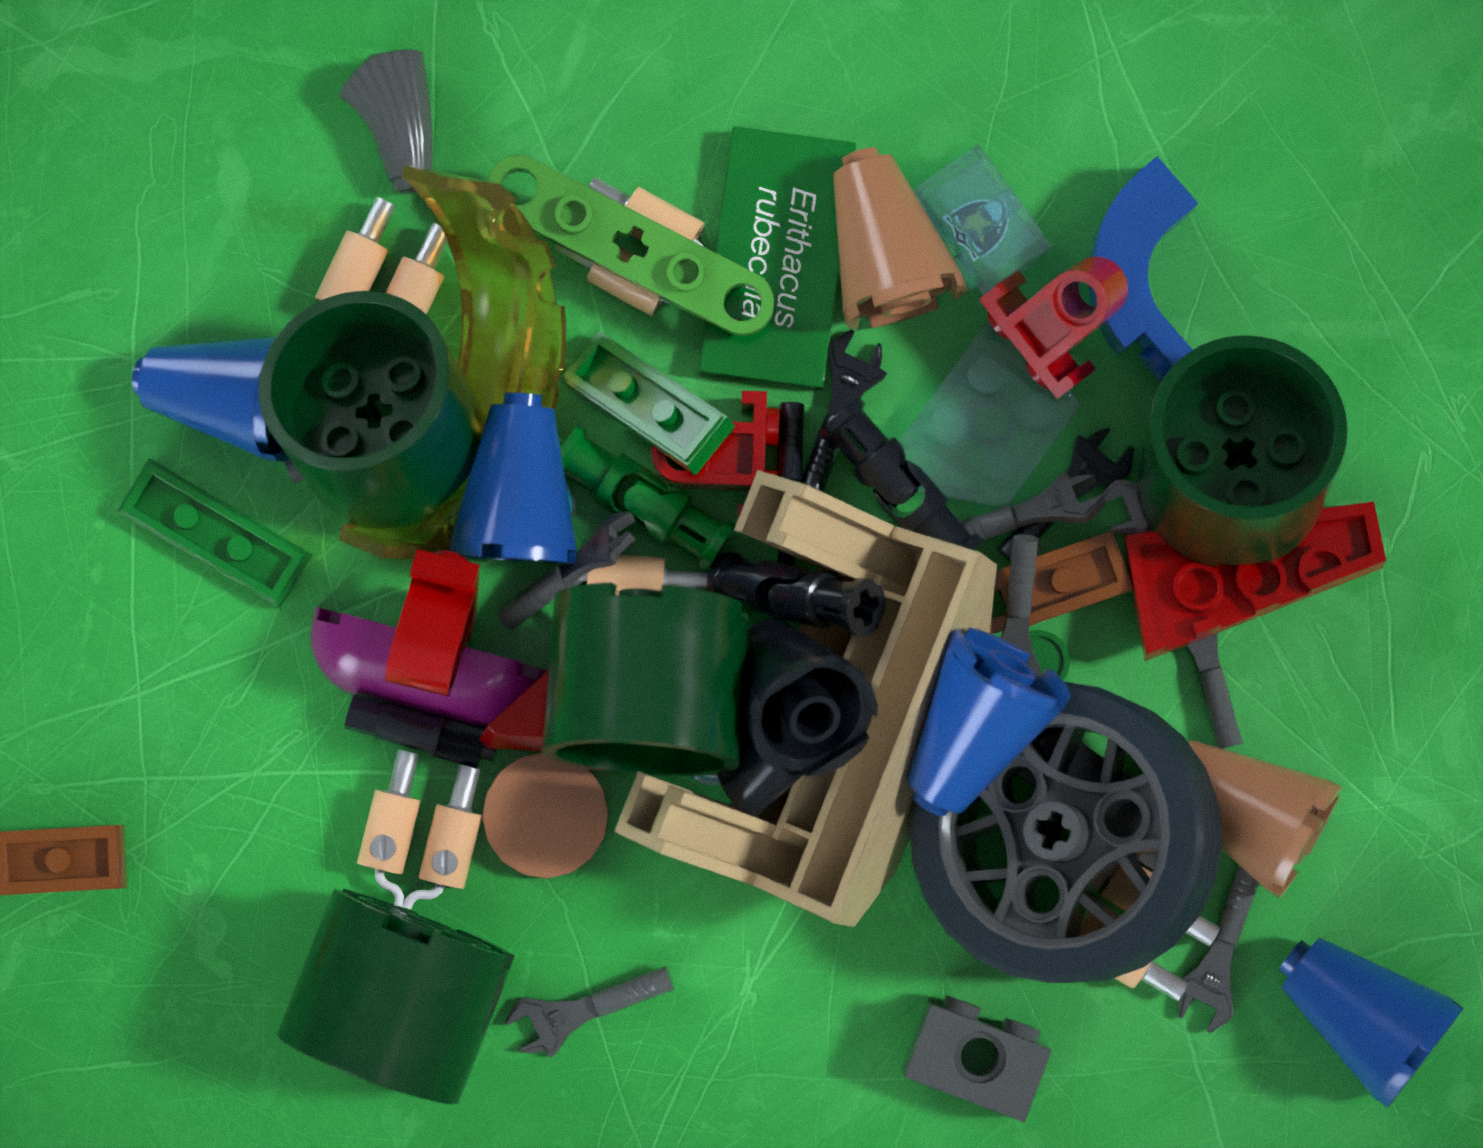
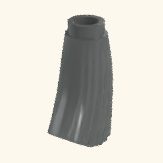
M404 49L369 55L344 84L339 97L354 108L368 125L378 147L388 179L392 182L393 192L396 194H408L429 190L431 188L429 177L432 176L433 135L423 52Z

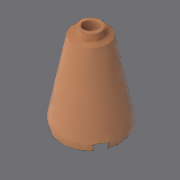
M875 147L860 149L844 156L841 159L843 167L834 172L833 182L842 306L846 325L850 329H858L859 318L868 317L871 328L883 327L939 309L936 296L949 290L951 291L953 301L962 297L967 291L964 276L894 157L889 154L879 155L878 149Z
M1191 740L1189 745L1206 767L1219 803L1222 832L1221 849L1268 892L1281 898L1299 873L1293 869L1295 864L1299 865L1306 854L1309 855L1320 837L1339 799L1337 795L1341 792L1342 786L1328 779Z

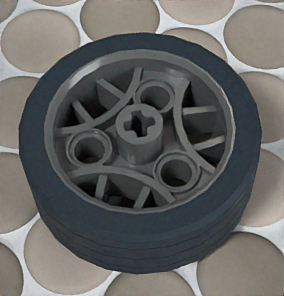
M1064 682L1069 688L1071 695L1064 709L963 812L955 813L948 811L945 816H939L927 811L913 800L909 822L912 865L924 900L943 929L974 958L1008 975L1046 983L1104 981L1141 969L1174 947L1200 916L1217 877L1222 848L1220 810L1206 767L1184 736L1159 715L1100 687ZM1085 732L1101 734L1108 738L1100 783L1084 781L1067 772ZM1061 733L1050 758L1037 740ZM1127 752L1135 759L1144 774L1133 779L1121 781ZM1029 769L1036 778V790L1031 799L1024 803H1018L1011 793L1012 779L1018 772ZM983 799L993 814L977 820L979 805ZM1134 802L1142 813L1141 826L1134 835L1122 837L1117 832L1114 817L1117 810L1123 804ZM1063 827L1071 830L1069 840L1061 837ZM1001 829L1006 844L1007 868L981 870L977 860L975 838ZM1159 852L1157 865L1151 878H1149L1136 858ZM1122 867L1140 893V896L1129 910L1119 917L1094 894L1112 873ZM1050 877L1058 885L1060 897L1053 910L1043 913L1035 904L1034 890L1040 881ZM1006 881L1000 904L986 885L987 882ZM1086 909L1106 925V927L1079 937Z

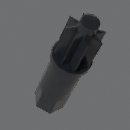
M356 694L352 698L345 721V729L428 753V757L431 758L437 757L473 768H478L481 759L493 762L496 749L487 748L479 740L485 728L446 718L445 715L440 714L437 717Z

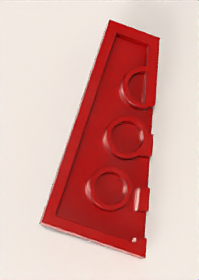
M1374 501L1322 508L1320 516L1308 536L1288 554L1268 564L1266 561L1247 565L1219 564L1218 568L1205 565L1176 551L1156 531L1125 535L1123 542L1129 578L1133 586L1132 595L1144 662L1382 569L1386 562Z

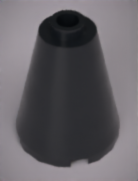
M766 619L748 629L744 700L749 735L757 753L776 771L785 773L784 769L803 771L806 777L821 776L846 765L865 747L870 738L866 731L871 723L873 714L877 717V700L873 687L865 674L853 663L784 620Z

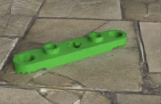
M523 155L509 156L498 162L490 172L487 181V192L496 211L507 219L533 231L535 234L730 334L738 336L754 335L764 329L771 320L774 311L773 292L769 284L758 274L531 157ZM517 171L531 174L537 181V192L534 198L524 205L510 204L502 196L501 187L504 184V180L508 178L509 174H514ZM634 230L642 232L641 243L648 249L647 254L643 258L633 255L628 263L619 259L621 254L620 247L614 243L618 235L629 237ZM739 286H747L753 289L761 299V308L758 314L747 321H738L731 318L724 308L726 295L732 289Z

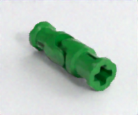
M579 425L572 430L560 447L565 476L591 491L594 502L613 514L629 511L635 519V522L632 524L645 525L651 538L661 544L667 541L671 542L698 559L700 569L706 573L710 570L714 560L719 557L731 538L736 526L734 523L728 520L722 524L691 504L692 497L682 490L665 492L664 490H667V486L659 476L653 474L652 471L622 453L616 457L586 438V430ZM632 473L641 476L636 484L626 491L624 503L620 506L617 496L622 482Z

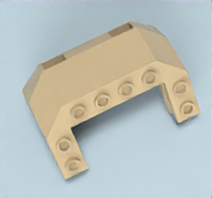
M758 470L734 528L735 531L818 568L836 573L841 580L853 582L855 579L868 578L874 580L877 585L883 588L886 598L885 613L877 630L869 636L860 637L852 635L843 626L834 624L826 628H817L801 623L799 628L802 632L857 666L871 683L877 700L878 710L877 717L873 714L871 723L866 731L870 738L863 750L843 767L821 776L806 777L804 774L759 816L750 815L742 811L732 801L729 805L638 771L614 832L660 854L753 885L832 923L855 927L896 873L910 838L909 822L914 800L912 797L914 790L909 785L907 777L948 643L955 630L959 628L963 635L966 634L968 628H975L990 633L997 564L980 552L896 527L808 485ZM860 596L861 600L867 601L865 596Z

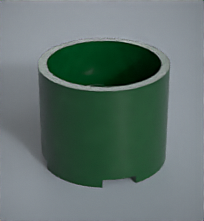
M353 291L323 299L296 315L281 330L270 346L262 365L259 378V403L264 421L270 433L315 495L326 506L344 516L348 522L378 529L399 528L419 523L439 513L437 507L453 495L463 484L467 476L470 475L485 425L482 409L438 328L414 304L400 297L376 291Z
M1248 335L1220 338L1195 348L1179 359L1165 375L1155 394L1138 463L1139 488L1145 505L1144 512L1162 539L1182 555L1196 562L1217 568L1219 564L1247 565L1266 561L1268 564L1296 548L1308 536L1320 516L1342 462L1347 443L1348 430L1345 408L1340 394L1330 377L1314 360L1300 350L1275 339ZM1239 459L1245 462L1247 467L1239 465L1235 470H1232L1225 464L1233 465Z
M592 583L565 588L555 594L542 744L543 755L552 760L577 767L636 775L639 771L652 776H702L726 773L738 768L748 637V614L741 613L742 602L710 591L662 584L661 591L631 588L620 590L618 595H616L617 585L614 583Z
M344 888L343 891L334 889L277 1036L296 1050L364 1080L418 1098L444 1104H458L511 970L510 967L515 955L464 930L457 929L456 931L442 923L420 916L413 910L396 906L393 903Z

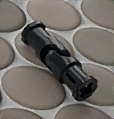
M860 396L817 432L823 440L831 439L855 468L852 474L861 484L875 487L873 493L878 504L898 527L970 550L976 548L983 541L978 533L970 535L946 507L948 498L922 468L910 460L905 461L904 447L895 437L888 439L864 412L866 403ZM922 485L925 489V498L922 504L911 512L899 511L896 507L913 497Z
M733 552L722 553L717 557L707 576V591L736 599L742 602L743 606H748L753 613L760 616L797 621L798 623L817 628H826L832 624L843 626L852 635L860 637L869 636L877 630L886 608L883 588L872 579L859 578L853 582L844 581L831 571L822 569L808 571L807 568L770 559L760 561L757 564L749 562L740 554ZM860 596H865L867 601L861 600Z

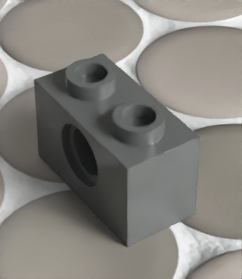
M949 995L945 996L942 1006L927 1001L901 1071L904 1077L1025 1122L1052 1051L1048 1046L1037 1042L1041 1031L1006 1017L1002 1028L978 1020L982 1008ZM974 1038H986L993 1043L995 1048L993 1063L984 1071L972 1072L967 1070L961 1062V1051L964 1045Z

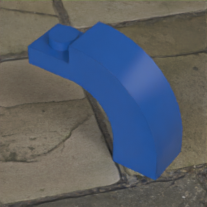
M1157 156L1132 177L1115 197L1095 234L1090 257L1101 256L1112 260L1122 269L1127 278L1128 295L1125 304L1114 316L1099 327L1108 345L1117 356H1120L1137 341L1144 349L1139 354L1141 361L1152 375L1162 382L1171 367L1193 349L1157 308L1149 288V261L1155 245L1187 218L1198 205V202ZM1088 285L1091 305L1096 307L1097 295L1093 288Z

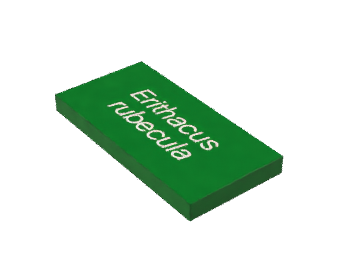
M733 126L715 253L761 276L769 284L773 292L774 311L769 323L764 329L754 335H733L706 321L699 374L823 390L840 266L833 174L843 167L841 159L855 151L856 143ZM739 286L732 289L726 295L724 308L731 318L738 321H747L758 314L761 308V299L753 289L747 286Z

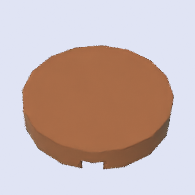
M543 753L518 758L499 772L486 793L482 819L488 843L503 863L523 875L548 879L572 873L593 858L605 838L609 809L604 789L590 769L561 763L546 757Z

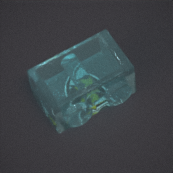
M979 144L916 187L915 195L938 234L954 254L953 259L964 276L968 291L977 286L984 296L1003 280L1018 271L1020 273L1024 272L1047 255L1051 247L1049 241Z

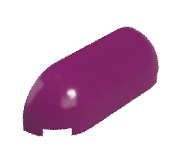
M316 607L311 624V647L316 663L328 680L341 690L352 695L356 694L384 703L388 702L437 717L440 714L445 715L446 718L481 728H486L488 724L548 671L520 663L516 660L465 647L452 691L447 697L385 681L388 656L396 627L344 613L340 614L320 607Z

